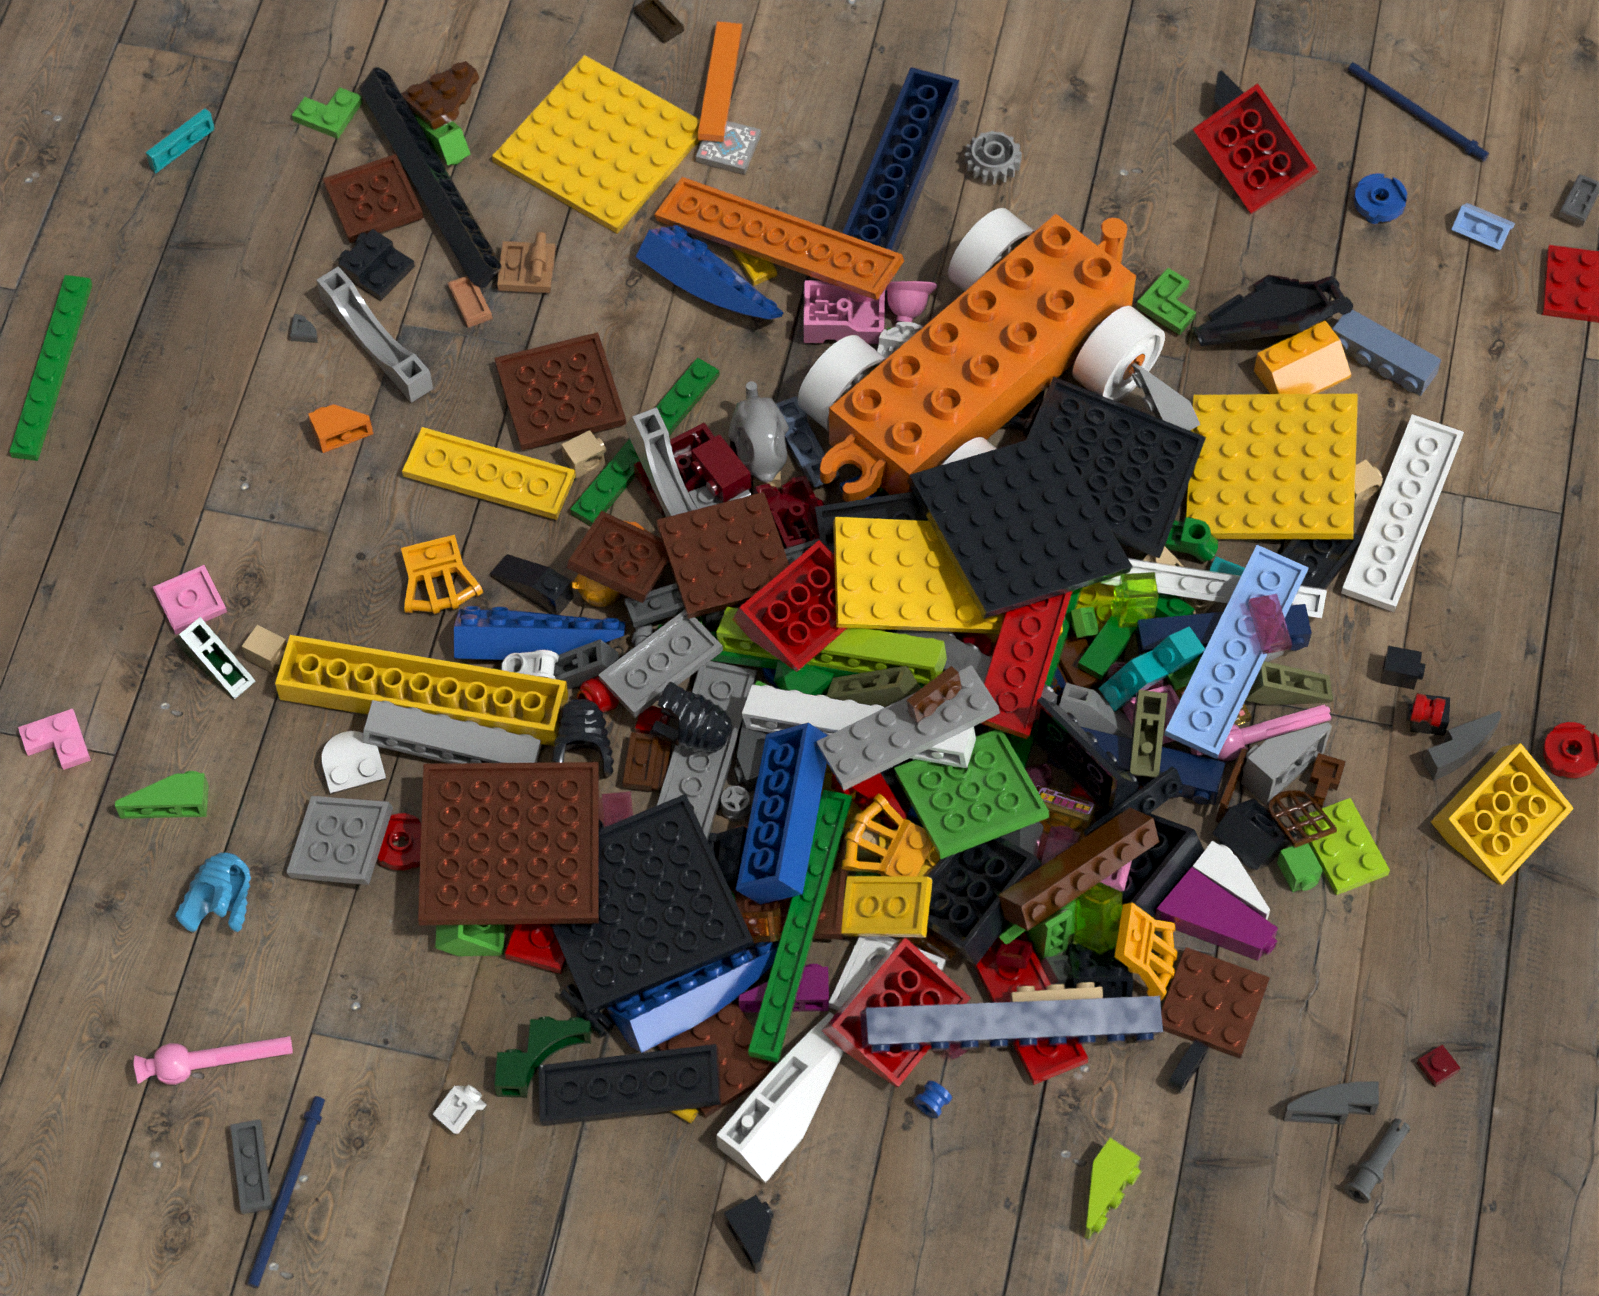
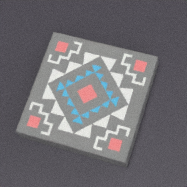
M727 121L724 142L702 140L696 154V162L745 175L761 137V129Z

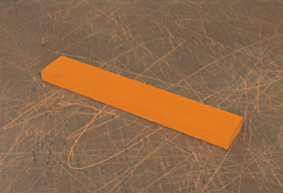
M717 21L698 130V140L724 142L742 35V23Z

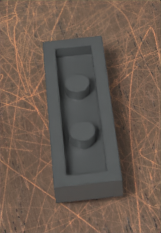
M261 1119L231 1124L242 1214L273 1209Z

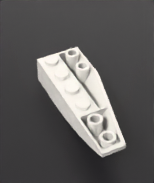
M832 1013L825 1016L777 1064L717 1134L718 1149L764 1183L769 1180L803 1139L844 1053L841 1048L821 1031L834 1016Z

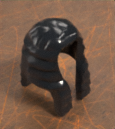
M669 682L659 697L658 706L662 708L661 713L663 715L677 719L678 730L656 720L650 730V734L662 740L675 743L677 747L692 748L695 752L715 753L721 750L726 745L732 731L731 719L727 716L726 710H721L720 705L714 704L712 700L706 699L704 695L687 692L675 683Z
M574 699L566 702L561 707L562 719L558 730V737L554 742L552 762H564L565 750L576 748L593 749L600 754L603 763V775L610 777L614 771L612 767L614 759L611 757L613 750L610 747L611 742L607 738L608 731L605 729L606 721L603 718V712L595 702L589 699Z

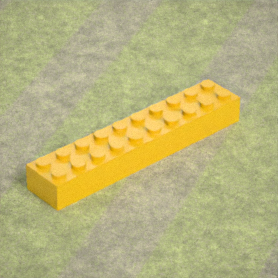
M295 635L289 636L275 682L279 699L284 701L367 715L369 714L372 700L379 702L389 701L395 704V706L404 708L414 707L433 715L444 714L454 720L463 722L473 721L480 726L488 728L498 727L513 734H528L535 739L541 740L540 744L555 746L554 742L558 737V730L562 719L561 707L568 701L567 683L563 680Z

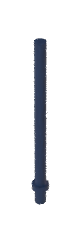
M1351 63L1348 68L1349 72L1464 148L1466 154H1472L1483 162L1488 158L1489 152L1478 146L1477 141L1469 140L1356 63Z
M314 1096L309 1112H305L303 1116L305 1123L247 1285L250 1287L259 1288L316 1125L321 1123L322 1117L320 1114L325 1103V1099Z

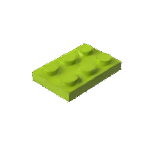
M1351 798L1322 808L1336 826L1337 832L1312 841L1309 845L1335 894L1339 895L1388 876L1390 869ZM1317 811L1309 813L1311 817L1320 815ZM1305 815L1298 818L1299 823L1308 820ZM1324 819L1316 821L1322 831L1330 828ZM1310 824L1301 827L1307 836L1318 833Z

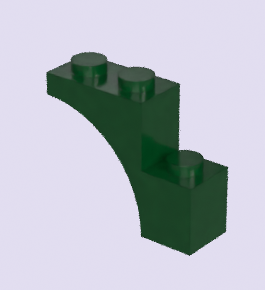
M548 1016L530 1019L528 1052L523 1053L518 1049L497 1052L494 1085L497 1097L527 1098L531 1080L539 1065H542L550 1056L562 1049L579 1044H591L592 1030L590 1021H585L578 1017H572L568 1020H555Z

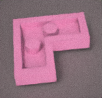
M73 709L18 727L28 756L55 747L63 770L91 761Z

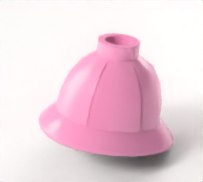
M925 281L890 282L885 290L887 291L888 304L892 312L897 315L896 321L912 322L913 318L921 315L926 307L929 294L937 288V285Z

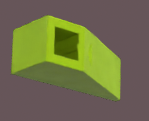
M1109 1138L1092 1165L1085 1238L1088 1240L1094 1231L1098 1234L1101 1232L1108 1221V1218L1105 1217L1110 1208L1117 1209L1125 1196L1122 1191L1127 1184L1132 1186L1142 1171L1139 1169L1141 1157L1112 1138Z

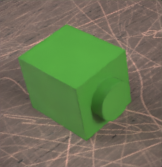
M1309 843L1296 848L1291 846L1280 851L1277 864L1292 892L1300 889L1306 891L1318 884L1323 869Z

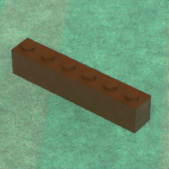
M1128 808L999 894L1005 920L1028 931L1159 842L1153 817L1133 808Z

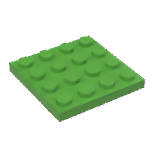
M998 729L976 737L967 768L918 759L894 768L895 776L940 859L1049 818V810L1006 735Z

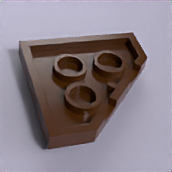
M467 61L454 64L451 69L434 74L428 80L408 87L401 94L409 108L435 130L457 119L459 106L466 103L471 94L470 87L472 84H477L480 78L477 70Z

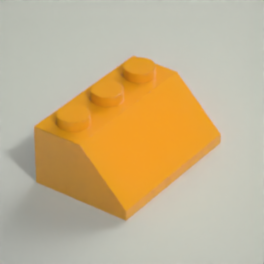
M1326 321L1258 352L1254 367L1255 374L1270 394H1318L1351 378V372L1341 341Z

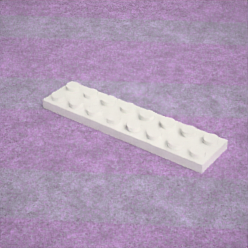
M1413 414L1411 415L1343 585L1342 594L1392 612L1395 611L1464 434L1463 431Z

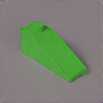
M413 113L439 159L445 164H458L463 161V158L471 155L462 129L456 123L451 121L433 130Z
M187 771L182 774H173L116 800L115 807L120 819L207 817L209 785L204 773Z
M1060 909L1030 930L1024 931L1028 940L1033 942V950L1040 962L1045 957L1057 956L1067 950L1073 915L1070 909Z

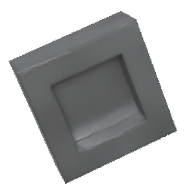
M1069 955L1045 957L1041 962V966L1051 985L1063 984L1065 987L1072 986V969Z

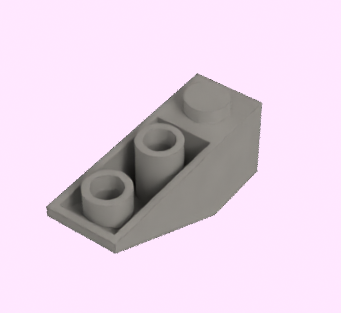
M1135 362L1131 364L1135 372L1132 374V378L1137 387L1143 389L1145 397H1143L1144 404L1150 412L1153 411L1155 417L1189 431L1200 425L1189 400Z
M1066 683L1060 707L1066 713L1070 712L1073 714L1079 726L1129 739L1132 738V725L1125 714L1120 710L1114 712L1107 700L1096 691Z

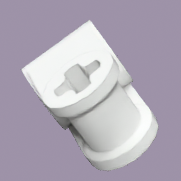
M548 650L512 653L503 660L502 670L556 679L553 675L555 663L558 662L559 655Z

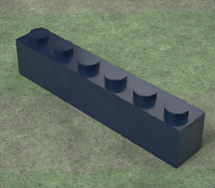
M1306 604L1291 605L1268 653L1278 649L1296 651L1308 647L1312 632ZM1223 612L1138 620L1135 635L1139 656L1152 651L1169 635L1189 626L1206 649Z
M1081 727L1085 732H1090L1095 736L1098 745L1105 752L1109 751L1115 756L1118 765L1125 772L1130 771L1131 739ZM1162 747L1159 775L1173 766L1177 769L1183 784V789L1173 797L1192 799L1201 805H1215L1225 762ZM1048 755L1047 763L1053 764V766H1055L1056 768L1062 769V768ZM1135 776L1137 781L1143 786L1155 779Z

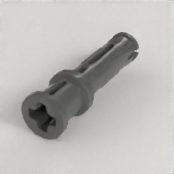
M1394 1118L1368 1161H1363L1359 1164L1357 1175L1352 1182H1348L1344 1187L1345 1192L1353 1200L1362 1204L1369 1202L1371 1191L1376 1184H1380L1384 1179V1168L1410 1131L1407 1123L1404 1122L1400 1130L1397 1131L1402 1120Z

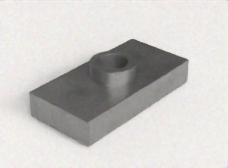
M1579 174L1558 217L1583 226L1599 195V181Z

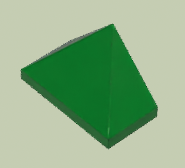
M778 660L774 682L780 690H797L803 694L826 696L834 673L805 665L796 672L781 660Z

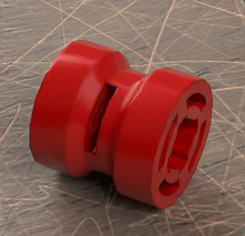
M1417 693L1410 721L1418 723L1427 721L1430 726L1439 728L1445 699L1435 698L1431 700L1426 695Z

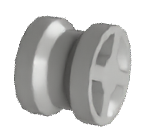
M730 786L723 791L721 804L724 817L731 821L745 819L750 812V797L747 790L740 786Z

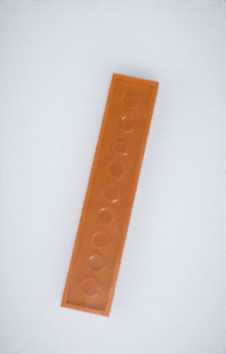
M684 177L680 178L654 214L658 222L669 226H680L694 235L874 300L879 299L904 262L903 255Z

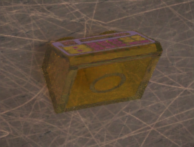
M1041 786L1038 793L1049 810V818L1039 821L1044 826L1043 833L1073 843H1077L1085 838L1084 831L1093 822L1096 803H1092L1089 799L1082 796L1073 797L1064 794L1057 788Z

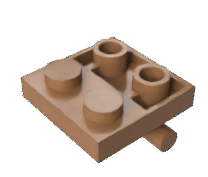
M536 233L535 243L503 241L500 259L502 266L499 270L497 282L498 291L551 293L556 246L555 244L546 243L545 233Z

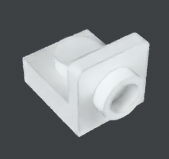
M470 1085L454 1086L433 1115L454 1134H459L476 1110H483L486 1104L480 1099L482 1097L481 1093Z

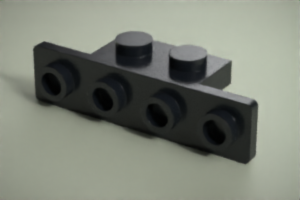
M1171 766L1145 786L1138 782V791L1106 814L1102 809L1093 814L1096 822L1084 831L1085 837L1128 808H1133L1146 815L1157 809L1183 789L1177 769Z

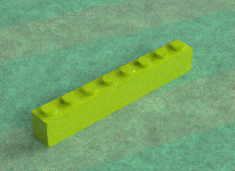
M727 607L716 632L718 641L723 646V651L779 660L753 642L732 620L739 608ZM848 628L809 661L807 665L857 673L907 666L917 682L928 684L943 672L947 656L944 641L934 638L884 632L878 629Z

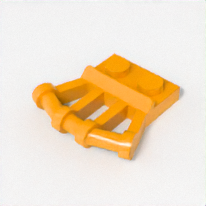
M455 535L401 548L409 578L404 606L405 613L422 611L438 614L443 609L451 607L453 610L458 609L461 604L473 596L478 597L483 594L480 584L463 565ZM457 572L467 583L468 587L456 594L450 573ZM443 575L449 597L437 599L431 578ZM418 581H425L430 601L414 600Z
M881 794L876 795L873 798L874 802L861 814H856L853 820L855 825L852 831L847 832L844 838L846 840V852L841 868L848 871L879 873L883 876H919L933 847L930 838L924 828L911 823L910 820L903 819ZM882 810L897 825L898 829L895 832L871 819ZM865 829L891 840L892 842L888 850L863 839L862 835ZM858 847L883 858L882 862L857 861Z
M1132 902L1124 904L1115 958L1128 966L1129 972L1139 974L1149 988L1147 991L1148 996H1160L1161 1001L1166 995V986L1174 978L1175 974L1173 962L1177 960L1178 954L1174 948L1173 932L1176 931L1175 923L1155 920ZM1154 931L1161 933L1162 939L1155 935ZM1153 949L1158 952L1159 957L1153 954L1151 950Z

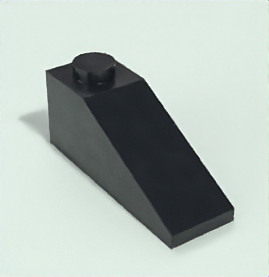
M506 554L490 573L492 578L554 615H560L574 598L571 580L550 567Z

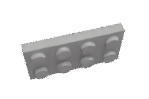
M683 610L598 675L599 680L636 718L659 700L660 695L669 682H673L678 686L723 651V646L695 617L688 619L686 611Z

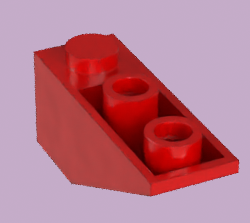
M881 773L846 790L842 789L835 775L832 774L831 788L833 791L851 795L852 801L862 811L874 802L873 798L876 795L881 794L890 806L903 819L907 820L906 814ZM882 810L876 815L887 827L898 829L897 825Z

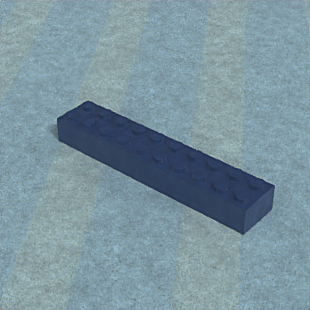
M910 67L842 232L843 234L898 252L958 102L960 80Z

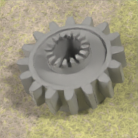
M991 131L980 133V136L977 138L973 137L972 143L966 146L965 163H967V171H973V178L981 176L983 183L988 179H991L993 184H996L997 179H1001L1005 183L1007 175L1014 178L1015 171L1020 170L1022 152L1019 151V143L1015 144L1014 138L1005 135L1004 132Z

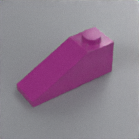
M808 964L805 966L792 1012L829 1011L828 967H822L819 964ZM768 982L739 995V1008L742 1012H760Z

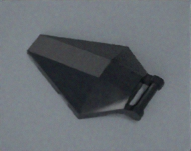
M1266 275L1253 284L1254 291L1245 297L1241 294L1236 295L1210 312L1207 322L1198 328L1194 326L1192 329L1200 346L1298 333L1331 318L1333 314L1341 313L1345 315L1350 313L1353 309V303L1348 297L1344 296L1339 288L1338 280L1333 276L1317 281L1299 282L1298 279H1290L1289 277ZM1323 292L1331 294L1334 300L1329 302Z

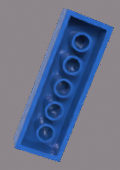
M810 723L766 734L736 886L738 892L758 904L803 894L827 765L816 741L828 735Z

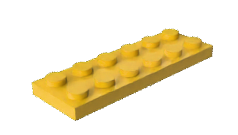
M424 427L421 428L402 470L403 477L555 520L558 519L576 476L574 469Z

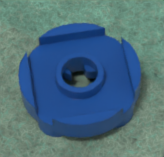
M1376 173L1364 177L1358 183L1354 194V205L1369 223L1377 224L1379 222L1391 221L1403 214L1407 200V191L1398 179L1393 177L1391 180L1385 178V174ZM1379 194L1381 197L1385 196L1386 198L1384 201H1379L1376 199V195Z

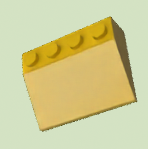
M1518 743L1501 747L1433 818L1431 823L1449 845L1497 884L1503 885L1574 808L1524 746Z

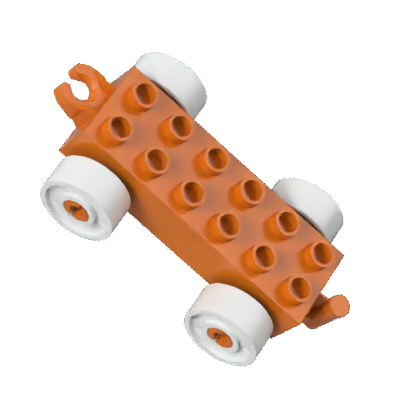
M1005 208L993 210L970 229L951 259L948 277L964 293L887 359L857 335L844 337L828 348L809 370L798 394L799 407L829 432V444L833 447L822 458L820 481L828 484L835 478L839 467L844 464H854L862 471V476L855 482L844 484L843 500L845 502L865 499L875 493L879 487H882L890 495L913 492L907 482L910 474L997 449L987 439L1049 386L1053 376L1058 378L1072 364H1074L1073 378L1091 392L1116 402L1132 392L1137 385L1132 378V374L1135 372L1131 364L1135 362L1149 372L1161 353L1165 341V333L1132 307L1136 275L1121 264L1124 241L1128 229L1125 222L1119 218L1106 219L1101 224L1100 244L1097 246L1057 214L1053 215L1034 231Z

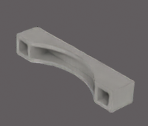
M339 266L316 280L322 301L411 403L433 390L431 374L428 368L415 353L402 347L385 330L371 312L353 282Z
M657 407L632 416L625 429L666 517L696 510L697 508L680 476L674 459L669 433Z

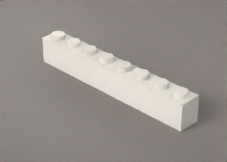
M752 685L742 715L747 729L772 733L804 723H810L825 734L831 735L884 707L881 705L859 704L853 700L831 699L825 695H808L797 690H780L769 685ZM974 726L911 758L967 768L976 741Z

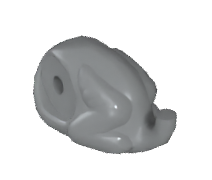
M750 381L746 384V400L738 402L735 406L728 437L735 443L738 458L750 471V474L761 482L768 483L772 482L786 463L785 434L788 432L789 427L773 399L759 397L757 384Z

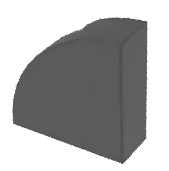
M294 314L290 333L291 341L318 343L316 328L306 317Z

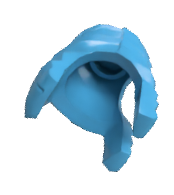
M228 852L218 853L206 859L204 864L199 867V872L194 877L195 880L190 883L189 891L184 896V902L179 905V910L175 916L178 922L185 929L194 933L201 920L209 912H214L216 915L224 917L227 911H231L228 925L233 931H240L245 921L246 906L248 904L246 897L251 879L249 867L237 855Z

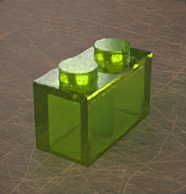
M1155 572L1121 574L1119 585L1114 586L1115 600L1111 602L1112 616L1117 617L1119 628L1137 627L1138 620L1154 618L1158 601Z
M1099 882L1075 899L1074 942L1099 954H1103L1116 947L1122 913L1121 891Z

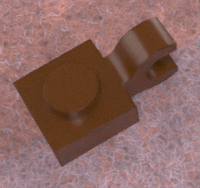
M1318 753L1309 782L1317 784L1313 799L1316 800L1320 807H1323L1328 789H1338L1346 761Z

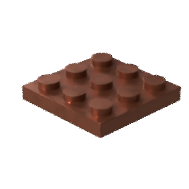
M396 154L323 178L324 186L349 243L355 242L363 232L368 234L374 229L381 233L424 218L421 207Z
M601 511L568 560L566 568L643 603L669 563L660 537Z
M1185 947L1161 1011L1163 1031L1193 1042L1197 1039L1209 1046V1048L1241 1059L1270 977Z
M734 1000L693 1028L657 1045L659 1051L712 1044L717 1045L721 1105L699 1107L705 1118L757 1087L778 1064L748 1055L754 1028Z

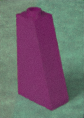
M1193 867L1190 868L1159 905L1155 915V920L1175 923V930L1256 961L1264 953L1269 955L1278 943V940L1275 939L1278 927Z

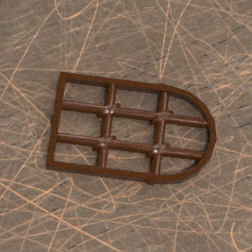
M1243 747L1219 805L1216 818L1218 823L1221 822L1245 764V756L1249 751L1248 748Z
M1288 790L1275 795L1269 802V813L1272 820L1281 829L1294 848L1337 832L1336 826L1317 804L1316 800L1308 793L1299 790ZM1296 796L1304 798L1308 801L1302 803L1296 798ZM1291 797L1296 806L1291 808L1285 807L1280 799ZM1277 803L1282 811L1274 814L1272 808ZM1313 805L1320 815L1311 817L1304 807ZM1299 810L1308 820L1299 823L1290 813ZM1287 816L1293 825L1285 828L1278 817ZM1324 819L1330 828L1322 831L1316 821ZM1310 824L1318 833L1307 836L1301 827ZM1298 830L1303 838L1295 841L1289 832Z

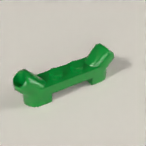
M1186 517L1185 522L1174 520L1165 547L1169 550L1189 553L1199 561L1206 562L1213 559L1216 555L1218 540L1211 535V529L1206 522Z

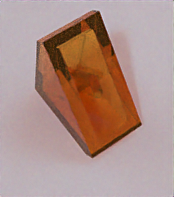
M780 908L741 912L754 942H773L781 939L783 929Z

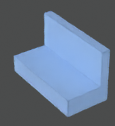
M1466 203L1461 206L1451 230L1501 250L1509 231L1514 227L1515 223Z

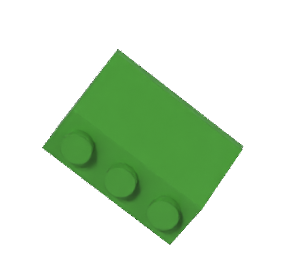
M505 924L436 925L435 948L456 956H501L504 954Z

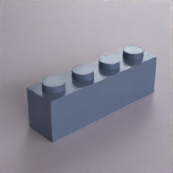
M1353 309L1350 313L1342 315L1332 328L1340 339L1345 354L1356 359L1361 365L1368 366L1379 372L1384 378L1391 379L1402 385L1407 391L1421 396L1438 373L1441 363L1440 358Z

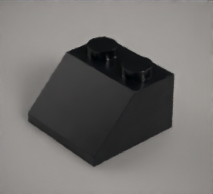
M1254 798L1231 806L1212 833L1219 839L1218 841L1221 845L1227 846L1239 855L1244 865L1255 870L1268 866L1280 854V851L1291 843L1272 820L1269 811ZM1294 831L1289 832L1295 839L1297 834Z

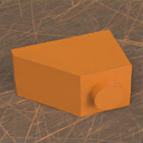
M334 404L320 407L314 412L308 413L312 431L322 453L373 435L369 415Z

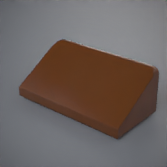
M1076 634L1067 637L1059 663L1071 684L1092 690L1097 689L1104 679L1101 681L1078 668V662L1089 648V644L1085 638H1077Z

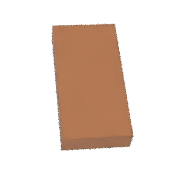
M468 276L448 282V288L467 328L492 319V313L479 287L473 284Z

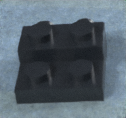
M374 229L368 234L365 232L361 233L356 240V246L351 251L344 250L338 260L339 268L353 284L379 301H382L415 267L414 260L395 249L393 241Z

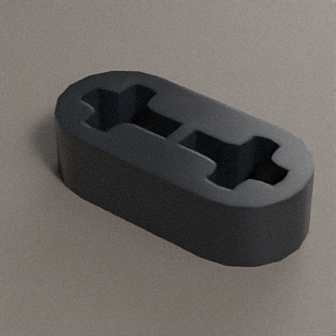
M1196 1039L1174 1070L1167 1086L1181 1094L1204 1060L1209 1046Z

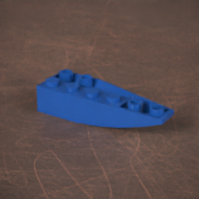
M674 225L648 231L636 257L675 285L703 300L745 315L765 319L782 317L784 312L777 307L774 301L766 298L716 254L708 250L707 244L688 236V232L685 229Z
M466 606L464 609H459L454 624V658L504 660L512 653L535 652L537 650H548L560 655L599 639L603 642H608L624 636L625 622L619 621L616 618L593 619L508 610L507 607H493L492 610H480L478 606Z
M773 939L759 941L751 948L737 952L607 1008L608 1013L629 1046L642 1053L693 1028L741 995L774 964L779 942Z

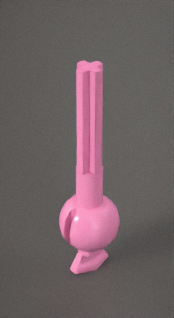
M1324 704L1241 729L1234 724L1217 760L1223 762L1233 761L1239 757L1245 745L1330 721V709ZM1191 748V754L1202 756L1204 754Z
M291 1037L188 1052L187 1048L183 1045L169 1043L157 1049L153 1059L134 1056V1070L137 1083L140 1084L149 1076L157 1075L160 1082L176 1085L189 1078L191 1070L292 1054Z

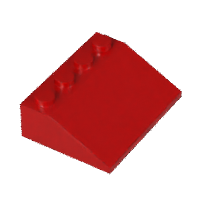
M1258 83L1193 128L1251 214L1297 188L1319 172Z
M820 540L741 605L732 619L753 642L796 672L848 629L836 628L834 555Z
M905 937L892 945L821 1031L845 1053L897 1088L931 1046H919L920 1050L913 1052H902L901 1047H890V1052L872 1053L871 1048H862L860 1012L865 1008L967 1004L971 997Z

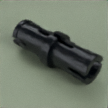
M569 984L566 987L569 990L568 992L563 989L560 993V998L577 1013L576 1016L578 1018L590 1021L591 1027L600 1037L607 1035L605 1028L609 1032L611 1031L614 1023L601 1011L589 1015L581 994L574 984Z

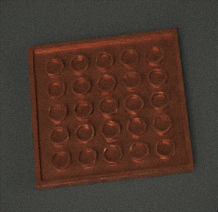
M599 762L423 764L419 925L598 923Z

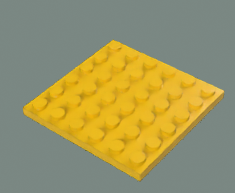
M584 55L492 155V160L498 166L618 234L700 141L698 140L700 119Z
M1358 394L1193 395V409L1200 425L1191 429V431L1206 437L1188 483L1186 517L1206 522L1211 529V535L1216 539H1354Z

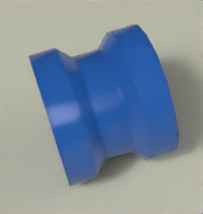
M929 1080L924 1085V1092L914 1098V1103L923 1113L936 1119L940 1116L943 1105L950 1103L952 1096L943 1086Z

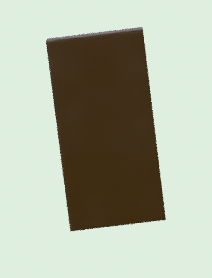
M644 0L633 7L634 13L663 43L684 32V25L659 0Z

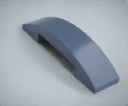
M797 396L776 403L788 424L789 429L785 434V441L799 468L814 487L825 484L820 481V466L825 453L807 422V414L798 405ZM837 471L836 476H835V478H834L833 480H836V479H839V478H840V475H839L838 471Z

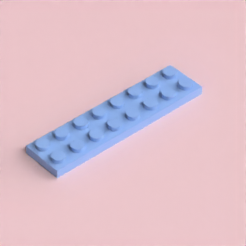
M1256 545L1165 730V736L1215 759L1218 758L1307 574L1308 567Z

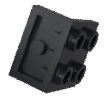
M1080 942L1069 944L1072 989L1077 988L1076 984L1092 982L1095 987H1102L1103 998L1132 997L1133 973L1128 971V966L1115 958L1117 942Z

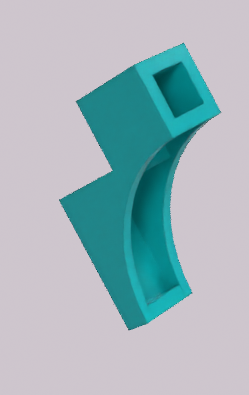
M1189 626L1169 635L1152 651L1130 660L1106 681L1099 690L1115 712L1133 700L1138 690H1146L1171 673L1190 664L1205 651V648Z

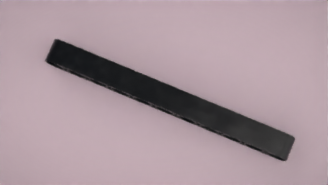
M374 67L360 85L361 94L466 275L476 286L486 288L501 269L502 265L392 77L384 69Z

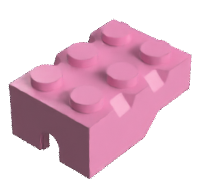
M805 280L804 343H823L826 339L839 341L844 337L857 335L868 344H879L880 334L884 330L885 290L878 300H874L824 281Z

